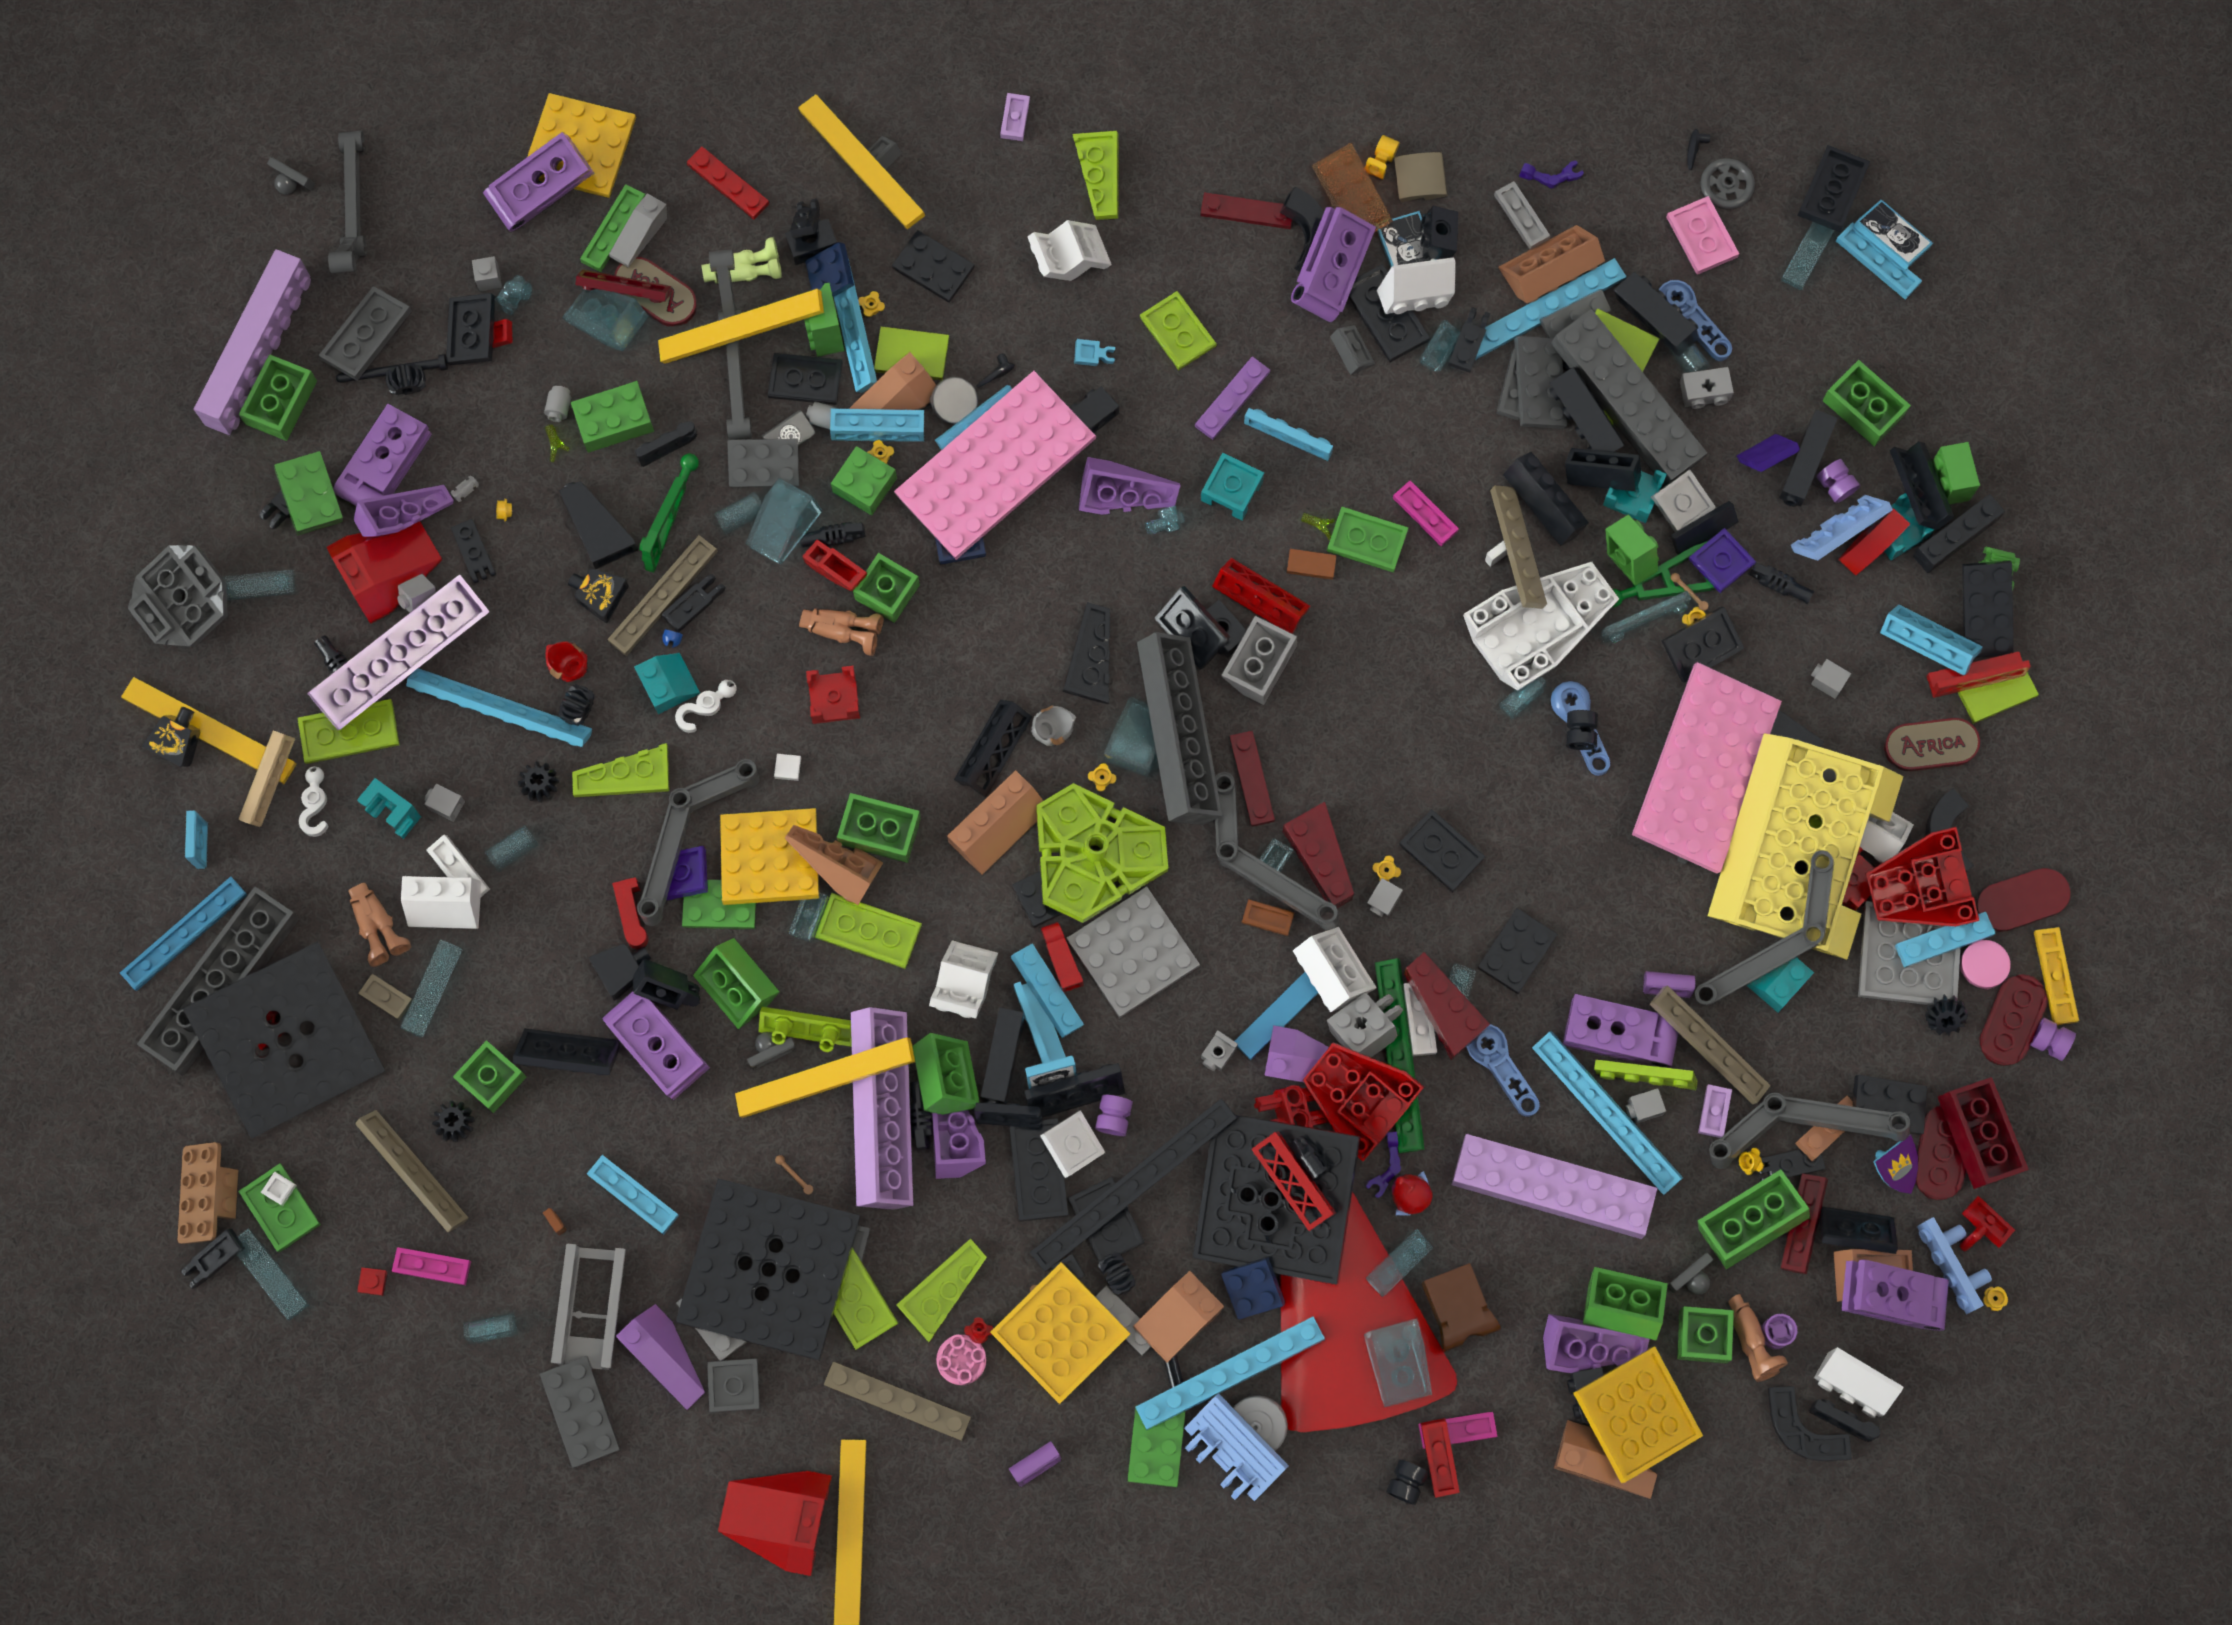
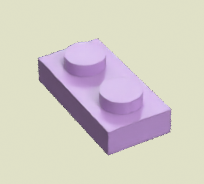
M1007 93L1000 133L1001 138L1023 141L1030 96Z
M1709 1084L1706 1086L1698 1133L1718 1138L1724 1135L1732 1089Z

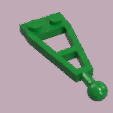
M691 453L682 456L680 460L682 470L679 477L675 478L647 537H643L639 549L642 551V561H644L646 571L655 572L686 491L688 477L691 472L698 468L699 460L696 455Z
M1707 542L1695 545L1658 566V572L1636 586L1632 583L1633 587L1621 591L1612 589L1619 598L1613 607H1618L1624 599L1636 595L1638 600L1688 594L1681 586L1674 585L1669 570L1688 560L1693 553ZM1659 575L1662 576L1666 588L1644 591L1643 584ZM1706 578L1704 583L1687 585L1694 593L1715 589Z

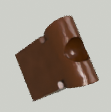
M1470 1263L1421 1283L1440 1329L1443 1352L1463 1345L1470 1335L1484 1337L1502 1330L1499 1322L1487 1307Z

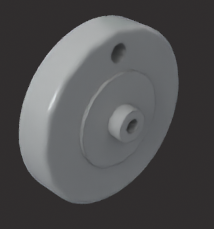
M1254 1395L1242 1399L1234 1406L1233 1409L1274 1451L1281 1446L1287 1435L1288 1422L1284 1410L1276 1401L1266 1396Z

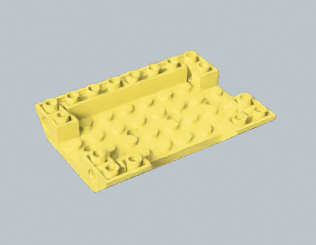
M1764 733L1707 916L1780 938L1789 936L1803 928L1811 859L1815 852L1824 850L1832 855L1834 870L1825 940L1821 945L1814 947L1813 950L1847 960L1861 913L1842 906V902L1868 817L1890 822L1904 776L1883 766L1799 740ZM1826 769H1831L1835 772L1836 779L1834 782L1829 783L1824 780L1823 772ZM1817 815L1821 818L1822 825L1820 828L1815 829L1809 825L1810 816ZM1821 856L1817 859L1816 866L1821 869L1826 868L1830 863V859L1826 856ZM1797 861H1803L1807 864L1808 870L1805 874L1800 875L1795 871L1794 866ZM1783 907H1789L1793 910L1794 915L1790 921H1785L1781 918L1780 911ZM1812 928L1807 933V938L1810 941H1816L1821 936V932L1817 928Z

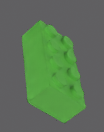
M1780 1169L1699 1219L1698 1229L1725 1269H1728L1809 1219L1810 1212L1809 1207Z

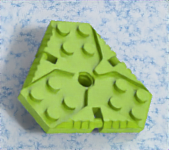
M1073 783L1036 806L1039 852H1042V857H1040L1043 904L1084 923L1120 901L1124 894L1130 895L1135 890L1140 889L1150 881L1168 872V857L1164 826L1124 807L1120 811L1114 808V802ZM1109 816L1116 819L1115 824L1108 821ZM1098 846L1101 850L1093 851L1090 847ZM1059 852V856H1052V853ZM1118 881L1121 886L1116 888L1113 883Z

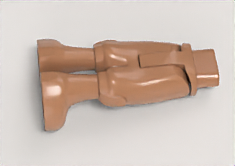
M816 608L810 611L804 609L799 627L808 629L810 633L813 632L817 635L837 640L839 643H848L851 640L858 642L862 645L866 655L873 656L877 647L876 634L881 633L884 617L878 613L869 617H857L851 611L818 610ZM850 627H860L868 631H855Z
M361 883L348 891L352 898L350 904L360 928L359 934L364 939H367L370 944V952L368 954L370 966H379L389 959V954L382 945L377 935V930L382 932L392 955L398 956L410 950V941L404 937H399L392 930V917L387 914L373 890H369L366 883Z
M1740 1294L1735 1295L1728 1303L1731 1309L1734 1310L1733 1325L1740 1339L1742 1350L1749 1358L1753 1377L1757 1382L1772 1378L1779 1374V1369L1786 1366L1788 1362L1784 1356H1770L1764 1347L1765 1336L1755 1313L1750 1308L1749 1303H1744Z

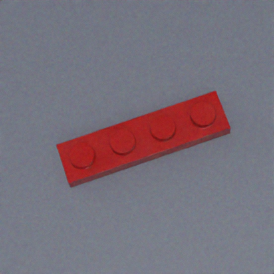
M702 146L687 161V165L754 220L769 205V201Z

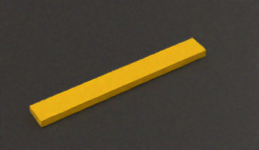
M816 94L798 107L802 115L906 229H909L925 216L923 210Z
M815 289L658 340L660 362L669 363L824 313L822 292Z
M133 677L121 696L124 700L160 719L164 715L177 717L181 707L194 711L195 713L190 724L200 729L199 739L258 770L266 746ZM287 759L279 782L285 784L296 766L294 761Z
M902 1038L735 1093L739 1117H748L913 1063L915 1058L911 1038Z
M841 1440L834 1625H860L866 1440Z

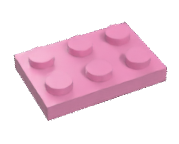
M1709 196L1667 213L1666 218L1697 275L1738 258L1739 252Z

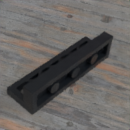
M1918 441L1908 450L1894 446L1890 453L1918 524L1939 530L1954 518V515L1925 443Z
M1000 700L954 780L961 785L970 786L980 795L987 797L1032 716L1013 701ZM1017 712L1023 718L1018 726L1013 727V717ZM1008 733L1009 743L1007 746L1002 747L1001 738L1004 734ZM997 753L998 762L995 766L990 767L989 759L992 754ZM985 773L986 783L982 788L976 784V781L981 774Z

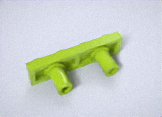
M762 1007L760 1010L758 1032H771V1039L775 1044L781 1045L785 1042L786 1037L818 1041L820 1042V1049L824 1052L832 1051L834 1044L852 1047L851 1020Z

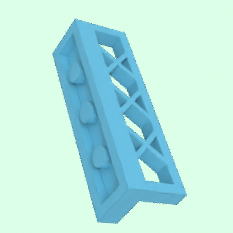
M831 409V440L924 441V410Z
M1897 605L1888 613L1880 632L1962 675L1968 673L1973 659L1980 654L1983 648L1979 644L1901 605Z
M1021 982L1015 983L1014 990L1041 1062L1046 1063L1066 1057L1053 1023L1028 984L1021 985Z

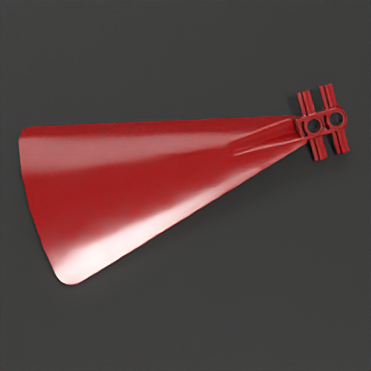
M1290 1085L1286 1088L1275 1090L1272 1095L1255 1098L1256 1103L1254 1107L1258 1109V1112L1275 1109L1277 1119H1272L1271 1121L1295 1125V1119L1297 1125L1314 1128L1313 1126L1329 1122L1321 1109L1309 1112L1307 1102L1316 1100L1307 1087L1301 1088L1297 1085ZM1352 1191L1339 1283L1336 1285L1281 1274V1292L1285 1300V1305L1281 1307V1332L1314 1317L1325 1338L1324 1341L1281 1362V1407L1287 1417L1288 1430L1314 1432L1346 1428L1383 1420L1426 1406L1448 1396L1455 1390L1457 1385V1377L1453 1367ZM1298 1196L1293 1198L1294 1200L1302 1201Z

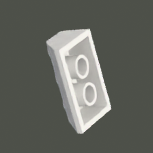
M1454 257L1392 266L1377 289L1385 314H1401L1410 310L1422 311L1426 308H1443L1448 305L1455 294Z
M1892 812L1890 822L1868 817L1860 847L1872 854L1876 860L1883 863L1899 853L1914 824Z
M402 876L401 903L408 927L479 928L480 880L473 878Z
M1339 927L1313 935L1293 950L1299 964L1304 968L1310 978V982L1315 986L1323 1003L1330 1012L1347 1006L1364 992L1368 994L1376 989L1375 984Z
M1838 1347L1827 1353L1814 1377L1819 1381L1818 1385L1829 1392L1832 1389L1841 1394L1840 1399L1851 1405L1855 1402L1863 1407L1861 1410L1863 1413L1872 1418L1884 1416L1904 1388Z

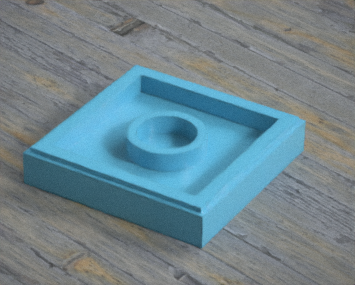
M186 811L185 858L197 869H204L207 867L208 823L196 811Z

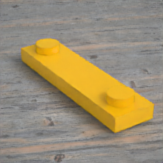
M2060 928L2035 930L2034 937L2052 1021L2057 1023V1025L2077 1023L2079 1017Z

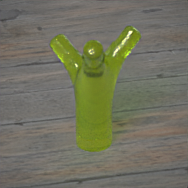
M550 424L545 427L551 446L550 462H554L558 448L564 449L567 452L570 448L561 442L554 425Z
M1304 513L1301 521L1317 527L1330 541L1331 534L1326 525L1334 523L1335 519H1322Z

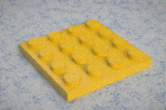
M549 93L528 156L561 132L565 133V135L571 138L594 171L593 175L574 189L610 198L636 115ZM563 161L558 163L557 171L563 168ZM545 174L539 177V181H545Z
M816 808L720 815L723 905L819 899V874L785 840L793 825L817 833Z
M1062 1262L990 1332L1059 1404L1131 1334Z
M1656 1347L1649 1348L1573 1392L1621 1483L1629 1481L1703 1436Z

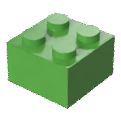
M1969 442L1941 447L1932 462L1949 505L1970 501L1979 488L1980 483Z
M856 446L831 482L832 491L856 507L873 515L896 481V470Z
M1628 514L1605 529L1607 554L1635 586L1658 572V544L1652 536H1648L1644 532V528L1638 520L1634 521Z
M878 553L867 569L866 577L853 590L856 601L895 623L920 586L919 578L914 573Z
M486 1040L453 1078L494 1113L526 1079V1076Z
M1682 1307L1679 1310L1677 1360L1726 1364L1732 1361L1734 1310Z

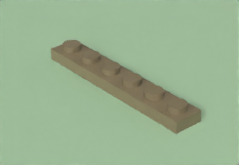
M1494 485L1490 492L1522 607L1543 609L1547 605L1516 490L1513 487Z
M698 535L607 639L608 642L627 656L660 619L663 612L674 603L718 552L717 548Z
M1668 985L1664 986L1651 1001L1650 1005L1752 1104L1758 1103L1771 1085Z
M377 1110L358 1119L356 1126L447 1232L456 1229L468 1220V1216Z
M836 1362L832 1363L824 1382V1386L960 1441L963 1440L971 1417Z

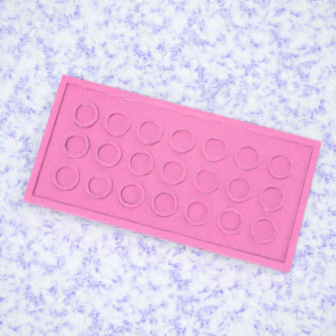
M1033 371L898 487L894 493L957 560L1092 443L1096 436L1041 377Z
M1698 662L1694 664L1632 835L1716 874L1720 873L1730 847L1736 821L1763 734L1771 733L1782 701Z

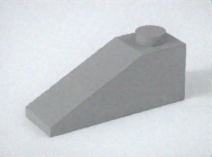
M647 193L632 212L609 253V257L629 267L666 221V204Z

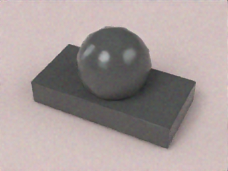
M270 157L267 165L280 172L274 181L275 188L280 194H292L297 188V183L310 191L316 185L308 177L274 157Z
M763 1032L758 1035L755 1040V1047L759 1053L747 1059L752 1070H756L795 1051L796 1047L792 1038L778 1045L772 1042L771 1032Z
M1705 1253L1668 1285L1669 1290L1674 1294L1686 1284L1688 1290L1693 1294L1702 1295L1706 1293L1710 1288V1278L1701 1270L1714 1259L1708 1253Z

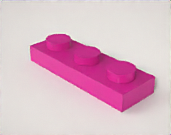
M1411 481L1393 495V499L1441 547L1458 532L1459 528Z
M397 1247L392 1272L466 1286L471 1261Z
M1493 1412L1446 1419L1451 1445L1498 1437ZM1419 1423L1418 1425L1423 1449H1425L1421 1424Z

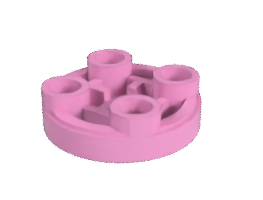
M1980 940L1972 943L1963 952L1960 961V971L1970 984L1988 990L2000 985L2007 978L2010 972V958L2006 950L1998 943L1990 940Z
M954 1335L948 1338L940 1346L937 1353L938 1370L943 1378L952 1384H971L985 1370L986 1354L981 1344L973 1342L968 1335Z

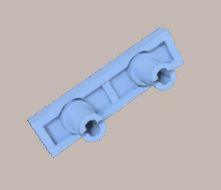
M1934 1217L1917 1226L1919 1236L1929 1247L1934 1263L1942 1270L1944 1279L1949 1280L1948 1286L1955 1293L1958 1306L1965 1311L1966 1315L1984 1306L1975 1290L1992 1281L1990 1273L1986 1269H1982L1967 1277L1950 1247L1966 1238L1965 1229L1961 1225H1957L1942 1233Z

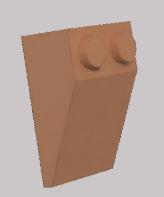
M1865 1249L1834 1252L1837 1302L1843 1301L1846 1261L1859 1262V1260H1869L1913 1271L1912 1250H1897L1896 1254Z
M1189 1271L1133 1328L1168 1363L1220 1314L1224 1306Z

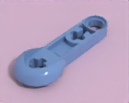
M1670 280L1664 283L1659 290L1667 297L1666 301L1671 305L1676 304L1686 319L1691 318L1698 325L1697 331L1700 339L1697 341L1713 359L1717 361L1726 360L1732 352V345L1698 306L1692 288L1680 280ZM1673 295H1679L1681 297L1680 300L1672 301ZM1709 329L1711 331L1709 336L1701 334L1703 330ZM1717 337L1718 339H1716V340L1712 343V345H1710V344H1709L1710 341H1711V340H1714V338ZM1724 345L1727 353L1725 355L1717 354L1715 346Z
M1568 681L1561 683L1552 692L1550 700L1555 713L1566 723L1568 712L1573 710H1590L1591 700L1589 692L1578 682ZM1568 695H1572L1571 698L1574 696L1577 699L1574 702V706H1570V703L1568 705L1565 703ZM1598 734L1597 748L1594 751L1600 750L1599 753L1589 757L1588 754H1591L1592 750L1580 751L1589 771L1594 775L1600 776L1608 771L1610 759ZM1602 759L1605 762V768L1603 770H1596L1592 765V761Z
M1490 1024L1487 1030L1467 1046L1469 1055L1476 1062L1491 1071L1517 1111L1525 1117H1530L1538 1111L1539 1100L1509 1057L1507 1040L1504 1033L1498 1027ZM1484 1038L1486 1041L1491 1040L1493 1042V1044L1490 1046L1492 1047V1050H1489L1488 1048L1483 1049L1481 1047V1045L1483 1044L1481 1039ZM1509 1079L1513 1081L1518 1080L1520 1082L1518 1085L1519 1091L1522 1093L1526 1090L1528 1094L1522 1095L1516 1100L1515 1096L1519 1094L1516 1089H1509L1508 1086L1511 1083ZM1523 1099H1531L1534 1102L1533 1111L1526 1112L1522 1109L1521 1102Z

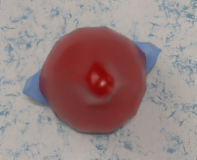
M1424 1171L1418 1176L1404 1174L1397 1177L1394 1181L1392 1197L1397 1207L1396 1216L1418 1214L1430 1205L1433 1193Z

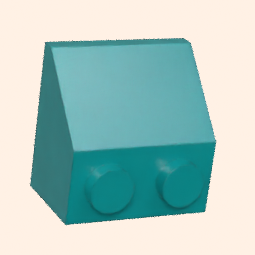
M680 653L655 656L634 666L657 714L700 694Z
M1795 958L1747 986L1779 1013L1814 972L1798 958Z

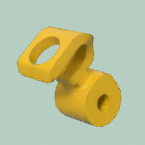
M1382 135L1374 155L1376 157L1375 159L1368 158L1364 172L1383 180L1387 168L1386 162L1393 161L1400 142Z

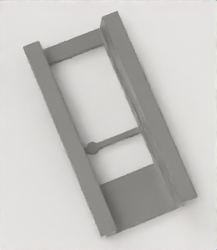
M566 1244L551 1363L561 1366L588 1356L592 1369L609 1370L611 1368L626 1249L615 1248L614 1251L580 1248L576 1244ZM580 1258L614 1261L607 1315L587 1314L581 1311L573 1312ZM572 1316L578 1319L581 1317L606 1319L604 1339L570 1336Z

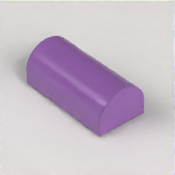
M1645 971L1643 992L1644 994L1657 995L1664 986L1668 985L1679 997L1690 998L1695 990V976Z
M1050 1441L1010 1467L1009 1471L1018 1485L1022 1487L1060 1462L1061 1457Z

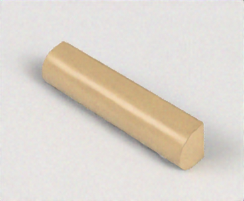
M274 730L272 731L238 820L254 826H262L295 738Z

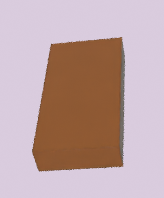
M1290 549L1287 573L1333 580L1336 555Z
M1248 899L1242 923L1288 936L1295 912Z

